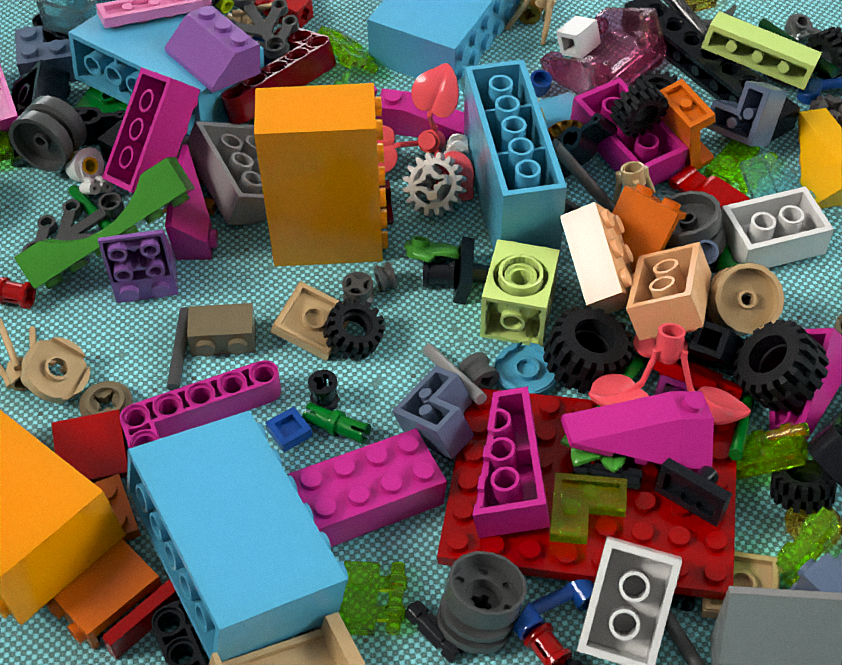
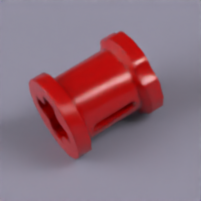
M3 276L0 278V304H17L24 309L32 307L35 301L36 289L33 288L30 282L23 284L13 282L8 277Z
M544 623L538 626L526 636L523 641L527 649L532 648L543 665H564L566 660L568 661V659L572 658L573 653L569 648L564 649L553 634L554 628L551 623Z

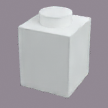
M575 16L556 31L561 55L582 59L601 44L596 19Z

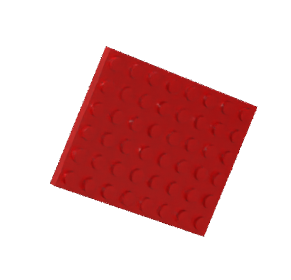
M480 388L487 395L486 401L481 405H477L473 401L464 411V417L474 437L456 455L438 548L437 564L452 566L453 562L464 554L485 551L506 557L520 569L523 575L567 581L585 579L595 583L606 537L610 536L680 556L683 561L674 594L724 600L728 587L734 586L737 461L729 457V449L737 421L724 425H714L712 468L719 477L716 485L732 493L724 519L715 527L654 491L661 464L648 461L645 466L634 463L635 458L627 456L623 470H628V467L643 471L642 484L638 490L625 488L626 484H620V487L595 483L592 482V478H587V481L574 479L572 476L571 448L560 444L561 439L566 435L561 417L564 414L596 408L598 404L590 399L529 393L551 527L479 538L473 519L474 504L477 502V486L482 472V456L487 442V426L493 392L502 391Z

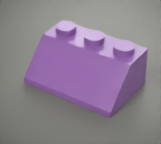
M212 5L203 6L198 10L187 13L165 46V52L212 93L261 74L260 44Z

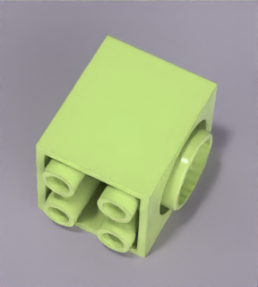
M497 239L482 294L480 337L522 343L523 345L535 343L543 346L556 291L560 250Z

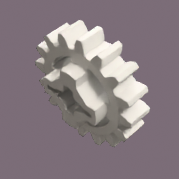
M427 152L425 155L426 160L419 157L415 158L416 167L408 165L407 169L411 172V175L403 177V180L408 182L409 186L402 190L404 193L411 195L406 202L411 205L415 204L414 210L421 213L424 211V215L432 217L433 213L436 216L443 217L444 209L452 213L454 211L452 204L454 202L462 203L458 195L459 193H466L467 190L461 187V183L467 181V177L459 175L463 167L458 164L454 165V158L448 156L445 159V154L437 152L434 157L433 154ZM439 166H443L444 168H446L449 172V175L442 174V170L439 169ZM420 195H427V200L430 201V204L423 201Z

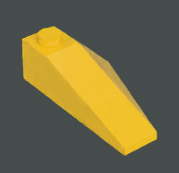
M827 108L801 111L798 114L799 165H801L799 187H807L820 209L841 206L842 127Z

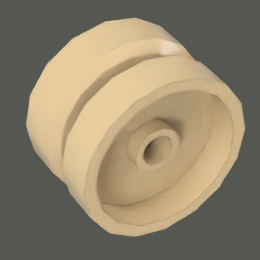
M749 262L722 269L711 276L705 319L708 322L731 329L738 336L753 334L755 329L763 328L764 324L770 321L774 324L780 317L785 299L782 285L776 275L763 265Z

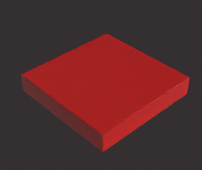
M120 410L51 422L55 453L92 483L117 474L120 475V478L127 476L128 457L124 431L120 423Z

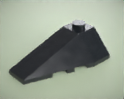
M43 60L37 62L13 83L11 97L18 116L39 96L49 95L65 101L71 91V86L69 85L70 73ZM11 144V166L18 167L25 160L16 152Z

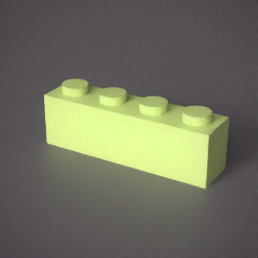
M720 11L711 22L701 47L802 90H805L822 52Z

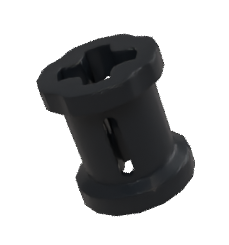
M450 260L449 263L424 261L423 287H428L429 284H445L449 288H454L455 260Z
M318 370L312 373L308 379V388L311 392L310 402L331 411L335 410L340 401L336 391L338 386L337 377L333 372Z

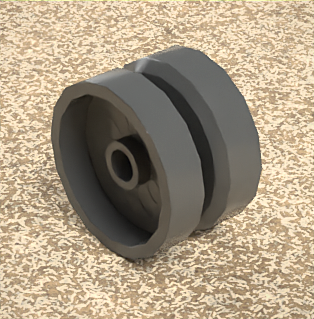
M47 95L36 98L10 125L9 137L16 152L27 163L37 169L50 172L58 171L70 160L73 152L78 151L85 143L87 131L80 114L71 105L59 98Z
M701 191L681 192L668 197L681 204L679 210L687 213L684 220H679L664 250L707 239L713 241L718 246L719 255L722 254L727 245V239L718 200L713 195Z

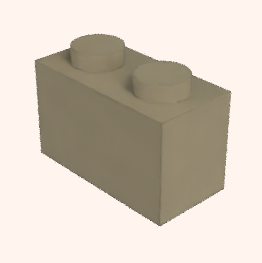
M253 303L189 306L187 339L191 355L207 357L221 354L240 355L256 353V319Z

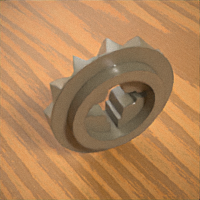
M103 381L94 384L83 393L79 401V411L81 416L118 409L121 412L125 407L133 404L130 390L119 382ZM112 401V408L106 407L104 410L101 409L100 404H108Z

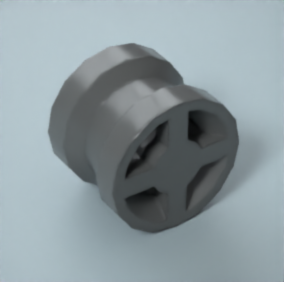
M352 272L344 277L342 281L343 301L346 298H350L351 303H353L355 298H360V304L364 305L368 301L371 303L370 306H372L374 292L371 276L364 272Z
M483 352L471 354L459 365V370L478 388H492L500 376L497 369L489 365L490 360Z

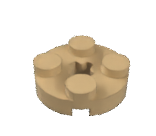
M53 337L51 340L37 341L27 351L21 365V382L37 397L56 404H64L76 397L87 385L90 377V368H87L84 360L85 354L78 345L65 338ZM55 363L61 366L59 371L63 373V376L53 375L48 365L54 366Z

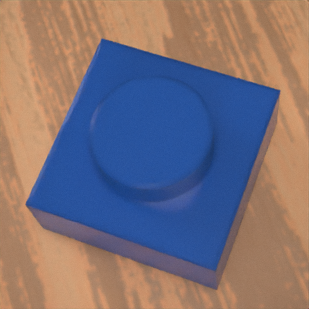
M294 406L265 422L267 431L283 452L313 437L312 429Z

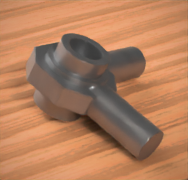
M798 13L790 15L784 27L785 32L798 41L821 32L813 27V24L806 15Z

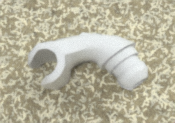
M452 134L449 137L447 146L444 148L443 154L456 151L467 156L469 153L468 137L463 134Z

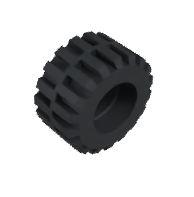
M576 306L572 307L571 311H564L556 320L543 351L545 353L543 358L544 362L548 363L547 370L549 373L555 374L554 379L558 383L562 381L566 384V388L570 390L572 388L578 389V393L582 394L590 391L593 382L599 377L613 373L621 374L628 364L634 349V344L630 342L632 336L630 332L625 331L626 326L624 323L618 322L616 320L617 317L613 314L608 315L604 313L603 309L597 308L595 310L591 306H584L583 309Z
M780 319L776 320L774 324L770 321L765 323L763 328L755 329L753 335L743 341L744 345L738 349L736 353L738 358L733 363V367L736 369L733 372L734 378L742 389L766 409L769 408L775 412L781 409L783 412L790 411L792 406L796 408L802 406L803 401L806 399L810 400L815 396L813 393L816 389L820 390L824 384L821 382L822 378L827 377L828 370L825 367L829 365V360L825 356V349L799 324L797 325L791 320L786 322Z

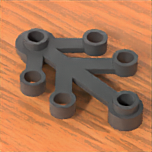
M234 0L236 7L245 11L254 25L239 23L234 19L229 20L246 34L261 37L264 42H256L264 48V57L266 59L275 61L290 51L287 40L291 33L298 31L299 22L295 15L285 16L289 11L286 0H274L271 3L272 8L266 20L263 19L254 5L256 0ZM285 16L282 19L283 26L278 35H274L272 32L279 18Z
M115 192L102 195L98 200L100 209L75 225V219L82 215L83 210L78 200H67L62 206L64 212L58 234L53 239L79 240L93 235L83 233L106 218L117 219L122 213L125 206L121 196ZM45 215L38 220L37 225L39 228L35 241L27 243L22 252L38 241L49 239V235L57 231L58 225L53 216Z

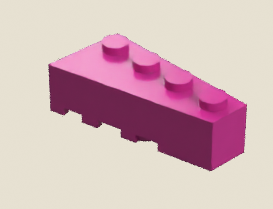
M528 386L493 392L487 426V442L482 456V472L477 486V502L474 504L473 519L478 537L485 538L551 527Z

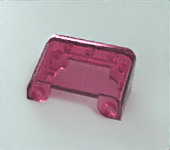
M606 7L595 17L601 44L584 58L572 57L568 59L564 58L560 52L551 51L539 59L542 69L551 74L553 81L580 95L618 78H621L628 86H634L636 78L639 79L640 74L646 75L647 71H653L664 61L666 44L656 9Z

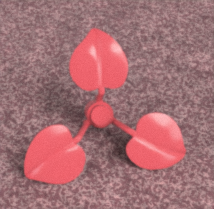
M444 63L422 73L417 77L412 86L411 96L413 103L419 110L428 111L427 118L431 126L430 130L423 131L417 141L394 143L395 133L393 129L383 125V140H377V143L384 144V163H378V166H385V173L391 171L397 164L398 152L395 148L419 146L426 153H435L434 157L437 152L442 153L441 150L445 146L446 139L444 134L438 131L433 114L440 118H447L455 111L458 105L459 86L455 72L450 64ZM450 151L445 153V159L450 156L455 159L454 165L458 164L463 167L459 175L467 177V181L461 183V187L467 191L466 193H459L458 197L462 201L472 200L474 198L475 177L472 162L461 152ZM439 166V169L442 170V174L449 175V172L446 168H444L443 166Z
M664 323L658 327L657 339L650 338L639 341L636 334L632 342L635 352L643 357L650 358L641 379L635 383L625 375L614 373L603 375L593 382L591 390L588 392L590 399L599 406H606L649 396L641 388L646 384L657 359L663 364H674L678 359H681L687 391H695L687 359L688 343L685 340V329L675 323ZM709 386L701 387L698 390L703 392L714 418V425L729 424L746 418L751 414L749 407L724 390Z

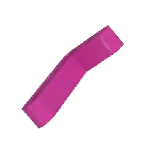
M258 361L125 407L120 414V423L129 448L221 420L277 400L282 391L278 367L271 361Z

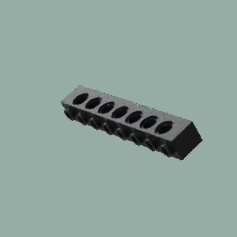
M631 0L625 3L622 25L716 100L739 103L746 81L769 84L748 67L702 49L701 47L706 35L662 1ZM787 97L770 142L795 128L800 107Z

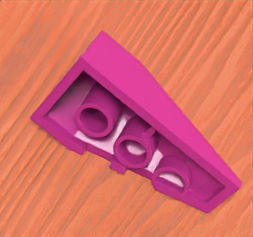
M382 88L380 93L382 116H376V118L382 119L383 125L391 127L396 135L419 137L423 131L431 129L427 118L428 111L419 110L414 105L411 92ZM455 109L447 118H440L433 114L438 131L444 134L446 141L449 140L452 134L464 135V112Z
M181 145L178 162L195 189L188 193L190 199L182 205L174 208L171 204L167 207L165 228L176 260H212L213 248L218 247V231L212 228L188 145Z
M835 328L804 329L826 351L825 356L829 360V365L825 367L828 370L827 377L822 378L821 382L824 384L820 390H815L813 393L815 396L810 400L806 399L803 401L802 406L798 408L792 406L791 410L783 412L781 409L778 412L770 410L769 446L773 449L802 450L842 384V335Z
M670 391L564 414L561 417V422L571 448L612 457L616 453L635 458L634 463L645 466L648 461L662 465L668 458H671L695 473L702 466L712 467L714 418L702 391Z

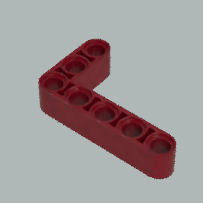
M282 27L276 29L273 34L278 35ZM299 28L295 33H291L287 40L290 46L288 53L261 68V74L238 82L221 94V100L229 122L231 124H242L255 117L256 88L305 86L335 67L337 63L329 37L303 28Z

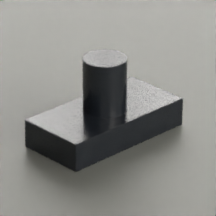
M463 236L458 248L460 257L459 260L455 259L453 303L465 305L473 281L486 283L490 266L474 263L475 238Z
M668 458L662 464L654 491L715 527L724 519L732 493L716 485L719 477L712 467L702 466L695 473L671 458Z

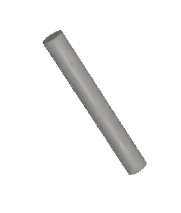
M427 344L423 348V353L436 366L460 376L470 398L477 405H481L486 401L487 395L433 344Z

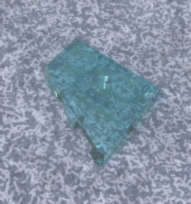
M770 152L742 161L739 164L752 199L803 187L795 180L797 177L789 170L784 169ZM810 190V194L815 199V194Z

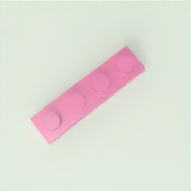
M116 0L96 4L97 14L105 28H118L126 24L145 23L152 19L171 18L179 14L193 12L200 7L212 5V0Z

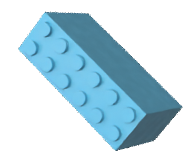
M383 0L367 19L369 62L414 78L441 64L448 63L455 72L459 86L461 82H465V67L478 65L485 50L488 51L494 38L502 33L506 22L515 14L520 0Z
M187 13L171 18L152 19L145 23L126 24L118 28H105L97 14L68 32L75 79L128 105L140 69L143 67L201 89L197 106L193 110L188 123V135H190L195 121L226 123L229 121L221 100V94L233 85L212 93L165 52L166 44ZM260 46L261 69L264 67V48Z
M524 59L465 67L464 135L468 137L469 153L467 157L474 167V184L493 252L497 239L560 250L563 229L560 216L564 215L567 186Z
M250 411L128 449L127 493L209 659L212 653L217 652L221 662L274 645L322 625L325 616L339 612L346 583L348 582L347 570L341 561L335 559L331 552V545L327 535L323 531L320 532L317 528L310 506L307 503L303 504L298 495L294 478L291 475L287 476L278 451L275 448L271 449L266 440L263 425L260 422L256 423Z

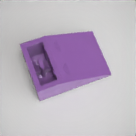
M163 229L98 238V244L117 303L179 295L175 258Z

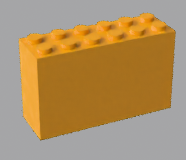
M374 83L255 89L254 137L274 267L383 261V249H389L388 231H382V229L388 228L387 209H380L387 207L386 188H379V186L385 185V166H378V163H384V144L377 143V140H383L382 119H376V116H382L381 96L374 95Z
M0 410V616L6 619L10 615L22 625L126 535L106 495L99 487Z

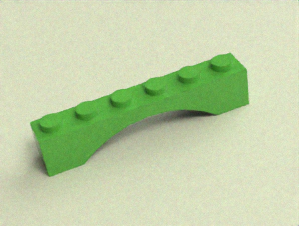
M166 157L140 174L136 190L127 207L106 228L79 240L46 239L38 241L15 256L14 259L34 289L43 286L51 289L64 281L61 275L69 270L75 273L89 264L86 259L94 254L97 257L102 256L98 238L138 233L137 226L146 221L149 225L163 217V209L171 204L176 208L190 199L188 193L193 191L195 187L176 157Z

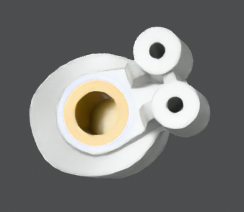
M92 147L82 148L73 152L72 157L65 164V171L73 181L81 183L79 191L85 195L111 192L113 184L102 178L104 161L100 152Z

